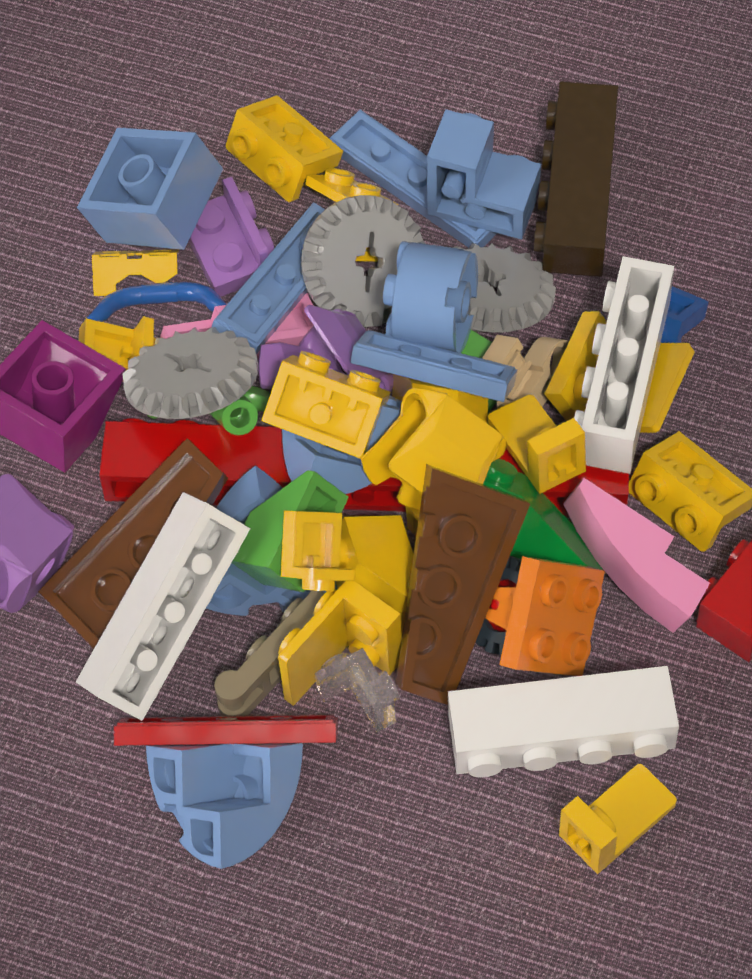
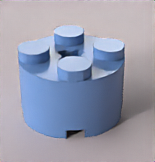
M402 241L397 254V275L388 274L384 285L383 303L384 305L392 306V313L388 318L385 334L394 338L461 353L468 341L474 315L469 316L468 314L470 298H477L478 260L476 254L464 249Z

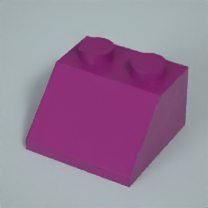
M41 320L0 364V435L66 473L96 439L123 381L122 373L126 371V368Z

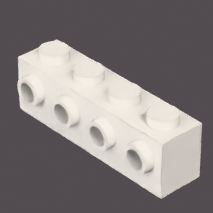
M623 256L617 282L608 281L602 311L608 312L609 315L606 324H597L592 354L599 356L596 368L587 366L581 397L588 398L585 411L576 410L574 417L585 432L587 466L631 473L670 304L674 266Z
M183 492L82 669L76 683L96 697L142 721L177 658L184 649L204 610L211 601L231 562L237 555L250 528L208 503Z
M668 666L448 691V717L456 774L469 773L474 777H489L498 774L502 769L525 767L531 771H541L554 767L558 762L580 760L584 764H599L610 760L612 756L634 753L637 757L651 758L664 754L668 749H675L679 724Z

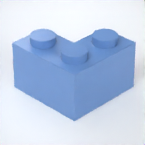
M445 109L427 155V215L522 240L539 195L541 164L529 161L523 156L494 152L493 121L482 119L472 113L462 114Z

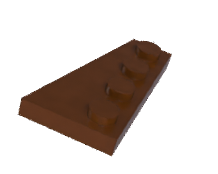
M187 438L38 592L94 649L181 494L184 492L212 506L228 477Z
M426 464L396 685L403 691L448 705V691L457 690L530 503L522 498Z

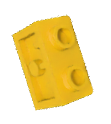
M278 95L237 109L226 142V149L287 202H292L299 198L307 175H316L326 171L328 168L337 167L343 154V150Z
M301 351L299 357L291 355L282 360L261 421L361 459L367 452L382 406L388 402L391 392L380 388L381 380L370 374L350 370L348 376L330 369L331 361L314 353Z
M680 431L643 452L629 481V494L701 552H705L712 547L722 527L752 507V488Z

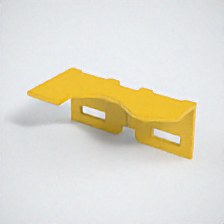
M179 249L142 250L137 252L99 251L93 253L94 296H107L116 291V284L128 275H142L154 283H165L178 274L177 254ZM142 255V258L127 259V256Z

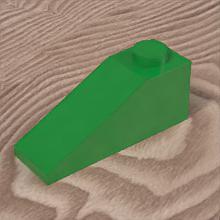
M497 459L491 463L483 485L522 498L530 503L510 556L522 559V556L603 570L578 534L575 526L543 493L539 494L525 474L518 472L515 466L502 459Z

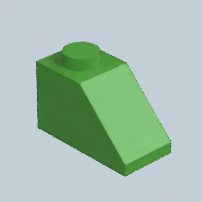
M307 470L250 512L244 524L250 530L231 563L263 585L304 592L305 590L302 589V579L281 577L284 510L342 513L349 497L315 471Z

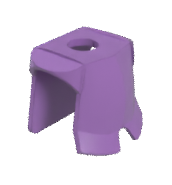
M308 305L304 308V311L314 326L304 336L299 346L278 342L264 344L260 347L258 375L260 386L263 389L273 388L282 360L291 355L299 357L301 351L314 353L330 360L329 368L345 374L340 367L341 365L348 376L350 370L361 371L380 379V388L390 392L393 388V374L350 363L353 346L366 330L356 315L346 310H330Z
M10 474L0 476V608L14 613L36 596L38 591L61 567L72 540L74 525L64 516L51 512Z

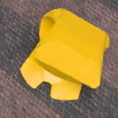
M410 388L403 397L400 416L380 440L361 457L364 472L374 485H378L390 477L399 479L402 482V486L397 495L398 501L405 506L420 511L426 464L483 484L491 463L504 454L506 440L500 432L448 394Z

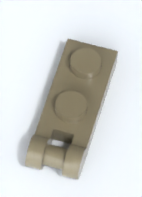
M312 590L304 599H295L285 610L281 618V624L269 637L263 635L253 643L247 652L246 661L237 671L227 670L218 675L214 688L221 716H248L281 681L278 660L279 647L289 632L295 628L302 629L314 616V609L320 598L325 594L323 591Z

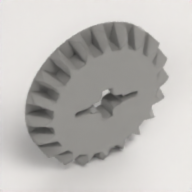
M358 195L335 202L317 217L304 241L301 266L307 291L318 307L349 311L356 315L363 327L382 326L383 323L388 321L392 313V306L384 305L383 291L387 275H397L399 245L402 241L426 244L420 233L421 227L409 216V211L399 207L392 200L371 195ZM366 247H370L371 256L378 257L377 267L369 268L368 276H364V269L356 266L355 262L357 256L365 255Z
M471 243L468 249H464L465 251L475 253L478 260L477 298H470L468 311L469 316L474 315L472 330L483 332L521 330L540 322L551 311L556 287L553 286V275L542 270V262L531 261L530 253L516 254L512 246L499 249L493 243L489 247H479L477 244Z
M196 327L189 333L184 334L175 331L173 337L167 339L156 338L154 346L140 348L139 356L128 360V369L122 373L124 392L127 400L135 409L149 416L165 419L198 417L220 410L242 397L252 387L257 378L259 370L255 348L250 347L247 338L236 337L234 331L219 333L216 327H211L205 332H199Z

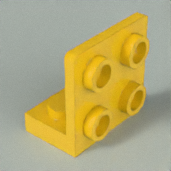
M600 311L582 313L544 393L566 421L575 417L576 410L585 411L588 398L581 397L587 366L596 368L599 355L592 354V347L597 324L607 323V320ZM660 343L640 433H656L660 430L695 351L689 343Z
M345 581L337 590L327 591L318 601L314 609V616L302 629L295 628L289 632L279 647L278 660L284 700L294 706L347 646H349L348 649L352 656L359 663L370 669L376 666L390 676L399 663L402 642L401 614L355 581Z

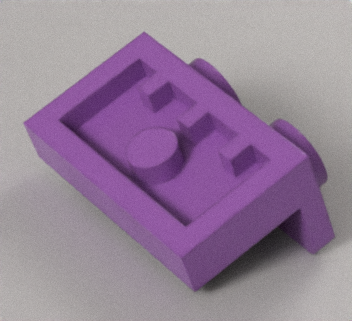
M232 177L222 180L224 195L207 202L189 239L191 248L210 287L220 297L240 290L274 250V245L267 229L264 227L258 230L253 220L257 215L248 191L239 192Z

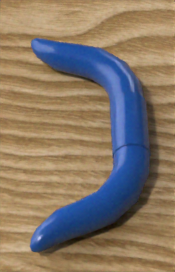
M170 282L144 284L119 289L105 296L87 319L103 322L122 308L141 304L191 301L205 305L211 312L214 311L215 306L227 304L213 288L200 283Z

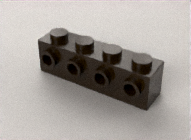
M560 81L558 101L548 100L546 130H555L554 141L544 140L542 170H551L550 181L540 180L538 210L547 211L546 222L536 221L534 252H543L542 270L548 273L602 277L618 97L617 85Z

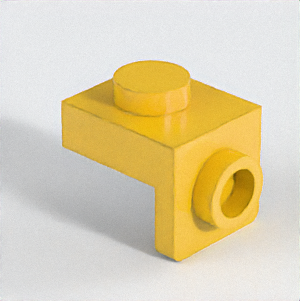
M143 316L135 329H130L86 318L79 328L78 341L127 370L128 360L139 356L140 348L155 345L154 319Z
M284 510L281 577L302 579L303 590L335 591V581H355V570L340 568L342 513Z

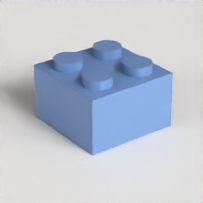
M117 128L77 209L106 243L184 250L223 168L195 132Z

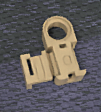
M497 335L482 359L513 366L515 369H518L514 387L507 397L510 400H505L504 402L497 401V409L529 394L534 395L543 407L548 400L544 393L569 341L540 337L533 343L523 358L520 353L523 346L518 338ZM552 354H553V362H552V366H551V369H550V360H551V356H552Z

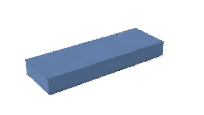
M370 330L366 331L353 346L350 362L501 402L506 400L513 389L518 370L513 366L395 338Z

